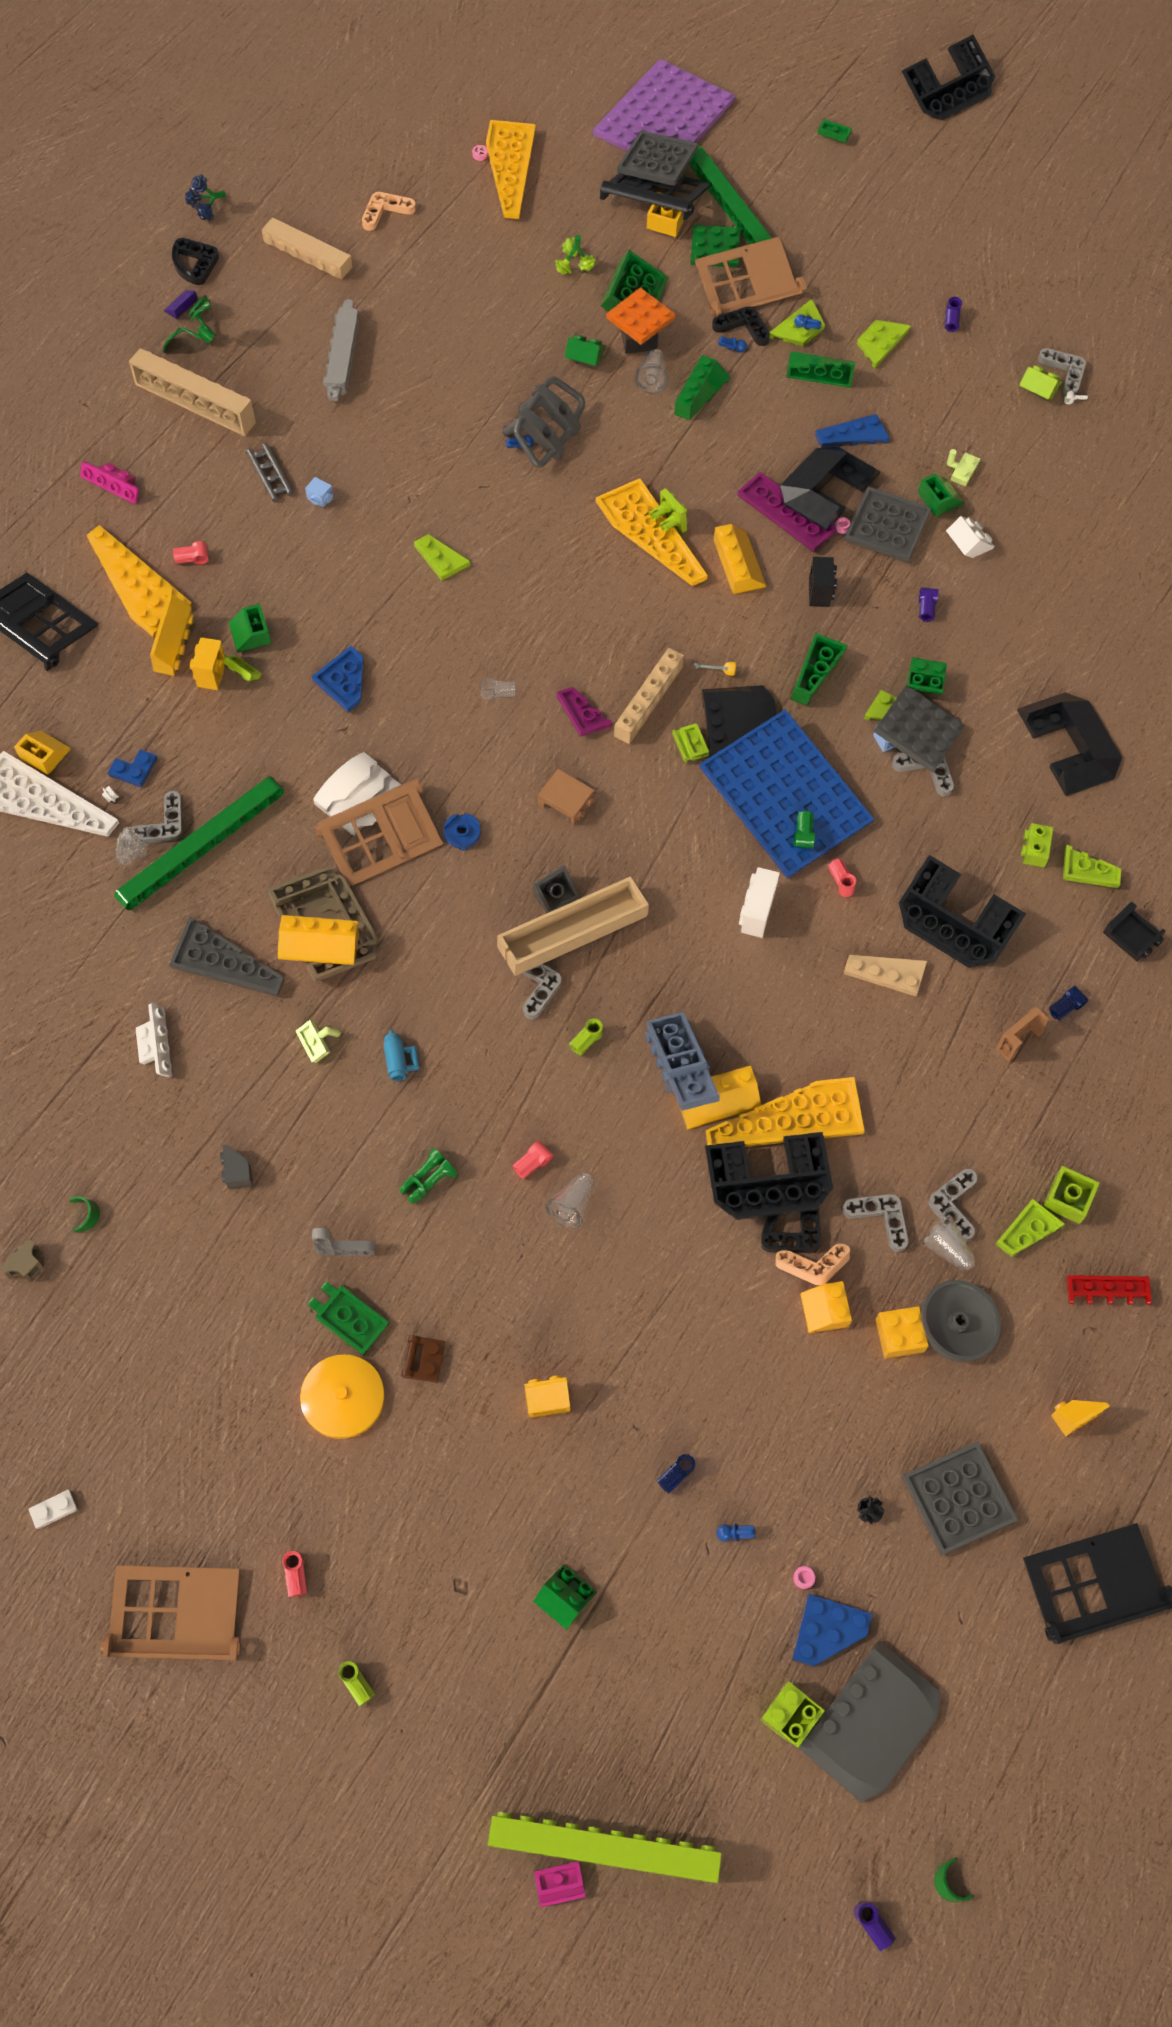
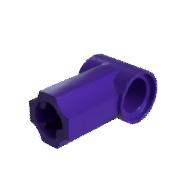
M951 297L947 303L945 329L948 332H954L959 329L962 300L958 297Z
M920 588L919 618L924 622L934 620L939 589Z
M865 1901L857 1903L854 1908V1916L863 1926L878 1950L882 1951L890 1946L896 1938L879 1915L877 1908ZM864 1907H869L871 1910V1916L868 1920H863L861 1917V1911Z

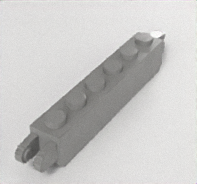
M351 299L345 300L343 307H339L338 314H335L336 326H333L332 332L334 338L330 341L331 351L328 352L329 364H326L327 377H324L323 385L327 389L328 401H338L340 395H345L348 391L359 328L358 311L353 308V301Z

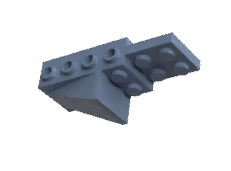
M684 1012L647 1021L648 1032H645L646 1041L648 1044L651 1043V1052L653 1057H657L658 1069H662L661 1074L666 1093L673 1091L681 1111L720 1101L717 1089L708 1072L710 1071L709 1062L705 1060L703 1049L699 1047L697 1036L693 1034L690 1021H687Z

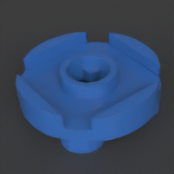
M465 813L464 815L458 816V814L451 816L444 825L446 841L451 846L460 850H466L468 847L475 845L481 836L478 820L474 816ZM465 828L466 833L460 834L458 829L463 830Z

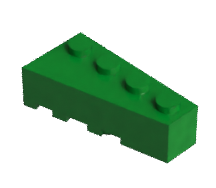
M815 633L790 700L807 706L842 659L848 645Z

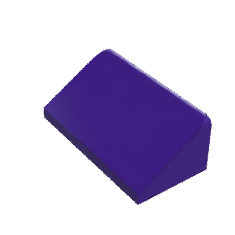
M185 290L164 312L177 319L198 300L196 291Z

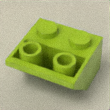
M1034 365V367L1028 366L1019 386L1051 400L1063 381L1059 380L1060 376L1050 372L1046 374L1045 369Z
M788 1681L763 1714L760 1721L777 1735L798 1748L825 1710Z

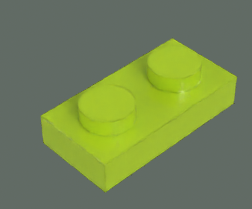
M236 655L225 656L223 663L231 671L242 675L241 677L244 680H257L261 677L262 673Z

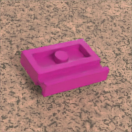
M579 1861L534 1871L540 1907L586 1897Z

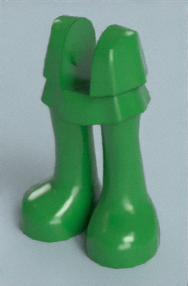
M433 1147L429 1152V1158L417 1172L410 1175L408 1180H404L399 1191L402 1195H405L415 1187L416 1190L407 1199L413 1204L427 1195L428 1191L445 1176L455 1178L458 1172ZM440 1165L423 1183H421L423 1177H425L435 1166Z

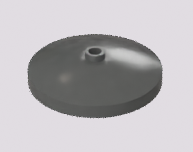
M961 1280L946 1281L933 1288L922 1302L920 1308L921 1322L927 1341L943 1357L956 1362H972L982 1358L995 1347L1001 1330L999 1312L990 1296L978 1286Z

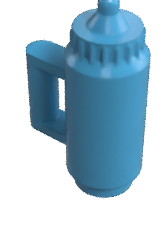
M389 1030V1034L384 1037L383 1044L388 1076L391 1077L392 1081H401L406 1078L407 1071H417L420 1069L417 1047H403L400 1035L394 1033L393 1030ZM405 1053H410L411 1065H406Z

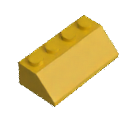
M733 524L715 527L714 543L732 593L738 594L765 588L766 583L747 532Z
M171 593L168 595L150 656L154 672L175 676L176 670L180 669L181 660L179 659L181 655H184L185 640L189 639V626L193 625L195 615L192 614L191 606Z
M282 915L279 927L278 959L354 965L359 938L358 921Z
M751 1066L711 1076L720 1101L681 1111L686 1128L689 1130L738 1116L745 1112L748 1113L761 1106L758 1085Z

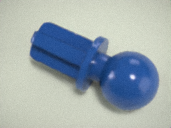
M803 314L797 315L794 320L798 328L804 327L807 330L810 328L819 330L822 324L820 320L812 319L811 316L806 317Z
M723 336L719 338L718 345L729 348L730 351L735 349L737 352L742 353L747 349V343L742 339L736 341L734 337L732 339Z
M529 434L523 436L529 447H532L534 445L533 438ZM516 438L506 439L507 448L517 447L522 449Z
M723 1524L718 1527L716 1533L719 1540L727 1542L732 1537H734L735 1541L754 1538L756 1530L753 1525L738 1526V1524H734L732 1528L727 1524Z

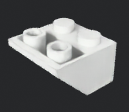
M960 516L946 530L965 556L974 558L995 547L991 542L993 540L992 537L982 530V524L978 521H973L971 518Z

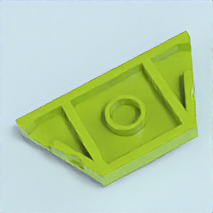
M811 299L770 331V338L774 339V336L783 339V342L803 347L824 330L825 324ZM799 314H803L806 317L811 316L812 319L822 322L821 328L819 330L812 328L807 330L804 327L798 328L794 323L795 317Z
M875 320L858 338L857 345L863 350L865 357L872 361V367L876 368L910 331L911 326Z

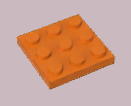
M640 287L606 313V318L642 345L672 322L676 314Z

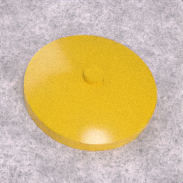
M346 1354L331 1356L316 1364L307 1374L300 1394L302 1411L308 1423L320 1434L334 1439L352 1438L367 1431L380 1416L385 1399L384 1386L376 1369L366 1360Z

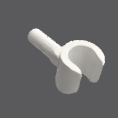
M1069 391L1067 396H1065L1064 402L1065 404H1072L1077 399L1087 400L1088 396L1075 395L1073 391Z

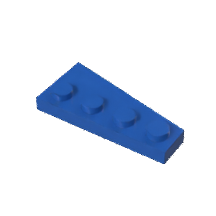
M877 414L815 431V436L821 447L843 446V444L847 443L858 445L861 442L875 444L876 441L889 443L890 439Z

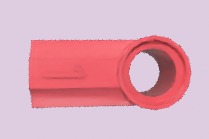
M197 541L192 546L173 548L175 564L194 562L198 565L206 564L208 562L207 544Z
M835 859L828 864V869L839 887V894L843 897H850L855 892L856 878L850 874L843 859Z
M537 1141L529 1148L527 1154L512 1166L518 1176L525 1179L539 1166L543 1167L550 1162L554 1155L541 1141Z
M290 1551L284 1555L282 1562L285 1568L288 1597L308 1594L304 1558L298 1552ZM292 1556H297L299 1559L298 1565L290 1568L288 1565L289 1559Z

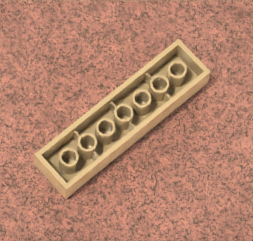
M141 348L129 360L135 385L243 436H246L255 425L256 421L252 402L248 397L237 394L233 390L222 387L218 383H214L205 377H201L190 370H186Z

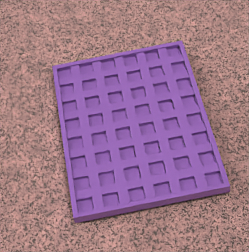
M659 59L593 129V135L626 152L641 130L697 143L732 105L736 95Z

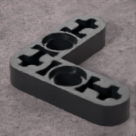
M748 306L716 316L712 321V329L717 333L745 325L757 345L766 346L769 343L770 333L753 307ZM731 318H736V319H738V321H735V322H734V321H731L730 319H731ZM756 324L759 327L753 328L752 325Z

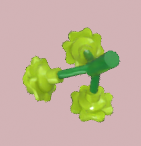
M576 235L575 238L572 237L571 239L566 238V241L562 244V251L568 257H565L564 260L559 259L555 261L556 269L562 275L572 273V268L569 265L572 256L576 257L578 252L581 255V260L578 264L581 271H590L594 268L596 259L593 255L589 256L583 253L580 248V235Z

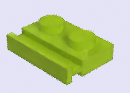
M697 723L682 727L680 730H672V735L684 763H687L689 760L694 761L709 756V750Z

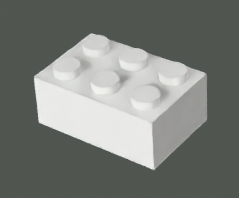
M758 867L756 874L752 873L750 886L740 914L739 925H742L741 933L763 938L776 892L779 872Z

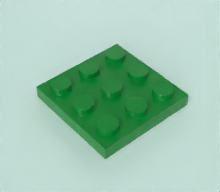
M693 225L690 265H696L695 259L739 248L740 228ZM738 259L727 261L728 266L738 268ZM720 263L712 266L724 267V264Z

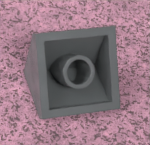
M565 865L533 884V896L546 913L580 898Z

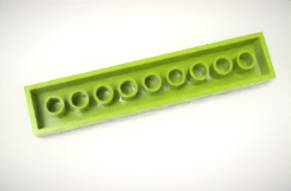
M498 1812L497 1816H492L487 1845L490 1847L718 1883L721 1853L716 1852V1847L701 1845V1849H694L693 1843L680 1841L678 1846L670 1845L671 1840L656 1838V1842L647 1841L648 1836L633 1834V1838L625 1837V1832L611 1830V1834L608 1835L602 1834V1829L588 1827V1831L579 1830V1825L566 1823L565 1827L556 1826L557 1821L543 1819V1823L540 1824L534 1823L533 1817L520 1816V1820L511 1819V1814Z

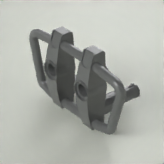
M555 376L536 386L535 390L531 393L532 397L518 406L519 413L515 416L516 420L502 429L506 437L512 434L515 435L530 462L537 468L544 467L551 458L556 460L561 458L565 452L564 443L569 436L577 435L581 428L578 420L584 410L585 399L582 394ZM554 383L578 400L579 405L574 414L566 402L548 389L550 385ZM542 407L547 412L549 417L565 431L560 439L555 434L553 428L532 412V410ZM526 430L533 440L547 452L540 461L533 454L521 431Z

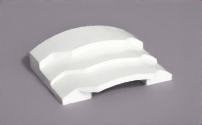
M363 752L342 765L324 783L313 800L319 809L331 817L401 784L377 765L374 759ZM373 813L355 820L359 831L364 826H371L376 822ZM351 822L342 826L353 836L356 835Z

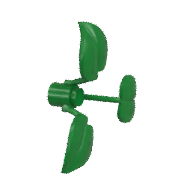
M207 295L202 296L188 314L190 316L194 312L191 321L193 322L197 317L201 323V326L197 329L198 334L184 327L178 328L167 338L163 347L164 353L169 341L183 331L198 339L202 338L207 344L216 336L214 331L200 317L204 309L211 307V301L208 300Z

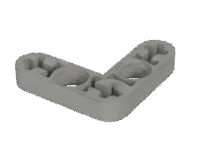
M1049 348L1042 349L1038 356L1039 363L1068 371L1063 394L1067 396V392L1073 391L1076 395L1085 369V359ZM1058 359H1064L1066 362L1061 363ZM1070 375H1076L1078 378L1073 379Z
M905 753L895 755L892 761V768L897 772L925 768L921 764L914 762ZM944 756L936 769H942L945 774L938 775L935 771L933 773L930 771L937 793L940 796L947 797L952 793L954 783ZM943 780H945L944 785L945 787H948V790H945V788L942 787Z
M169 791L165 794L164 823L131 827L128 830V837L131 843L140 845L173 842L181 839L183 836V818L180 794L176 791ZM172 798H175V800H174V805H175V807H172V804H171V802H170V801H172ZM171 813L178 814L176 819L168 818ZM158 830L160 834L157 837H152L151 832Z
M544 964L522 973L539 984L523 1006V1014L530 1020L539 1017L561 986L560 974ZM540 968L543 972L540 975H534L532 970ZM555 978V979H556V983L553 982V983L550 985V989H549L548 986H549V984H550V980H553V979ZM539 992H546L548 996L546 999H539L537 994ZM536 1002L535 1012L529 1013L528 1008L532 1009Z
M971 1169L962 1170L934 1192L928 1202L930 1209L961 1242L970 1241L974 1236L975 1229L953 1202L970 1190L977 1182V1174ZM965 1176L971 1177L970 1181H966L963 1185L960 1184ZM955 1186L958 1189V1194H950L947 1188ZM935 1199H936V1200L941 1199V1200H942L941 1205H940V1204L935 1205V1204H934ZM948 1206V1208H946V1210L942 1213V1209H945V1207ZM949 1212L954 1213L957 1216V1220L954 1222L949 1221L946 1218V1214ZM959 1221H961V1225H958V1227L955 1228L954 1226H956L959 1223ZM962 1229H963V1230L968 1229V1230H969L968 1235H967V1234L962 1235V1234H961Z
M888 1194L854 1198L844 1203L842 1212L849 1219L883 1215L890 1248L894 1252H902L906 1249L908 1236L901 1202L896 1195ZM889 1200L895 1203L893 1208L890 1205H886ZM873 1202L876 1204L877 1209L869 1211L866 1208V1204ZM849 1205H852L853 1208H859L855 1209L854 1213H851V1210H847ZM897 1219L900 1222V1226L898 1228L891 1227L889 1220ZM900 1232L898 1235L899 1241H903L901 1247L894 1243L897 1238L896 1233Z
M315 1228L312 1230L311 1241L316 1253L319 1255L371 1256L375 1254V1242L334 1240L329 1229Z

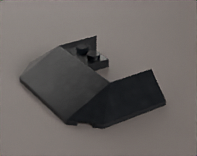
M974 34L948 48L961 76L940 85L927 58L901 71L924 114L943 121L991 95L995 74Z
M840 447L816 448L779 488L783 495L784 506L827 531L844 513L846 507L820 492L822 488L836 476L863 492L878 477L881 471Z
M1065 692L1017 709L1033 739L1065 728L1080 754L1051 763L1049 767L1065 796L1114 780L1122 756L1088 700Z
M929 855L899 901L904 928L968 968L996 962L1026 913L993 894L972 926L941 907L962 874Z
M823 1132L784 1136L783 1143L789 1174L758 1178L750 1177L744 1141L705 1145L714 1204L736 1220L816 1211L833 1189Z

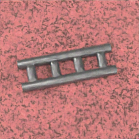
M263 443V449L255 453L252 449L246 451L273 502L278 500V494L287 492L289 496L294 494L267 443ZM267 455L269 462L260 465L258 458ZM274 468L276 473L267 477L264 471ZM280 479L282 486L273 489L270 483Z

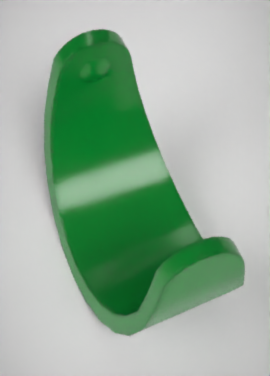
M81 1196L70 1198L69 1201L71 1203L85 1201L88 1205L87 1219L82 1225L74 1228L73 1232H83L94 1227L100 1217V1210L97 1204Z
M957 1857L941 1864L934 1878L938 1894L943 1899L953 1903L966 1901L974 1897L973 1894L964 1898L958 1897L951 1892L947 1885V1868L951 1863L958 1860Z

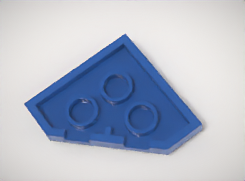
M350 646L312 676V681L347 712L361 703L363 656Z
M809 1594L792 1660L813 1667L863 1639L868 1634L872 1614Z

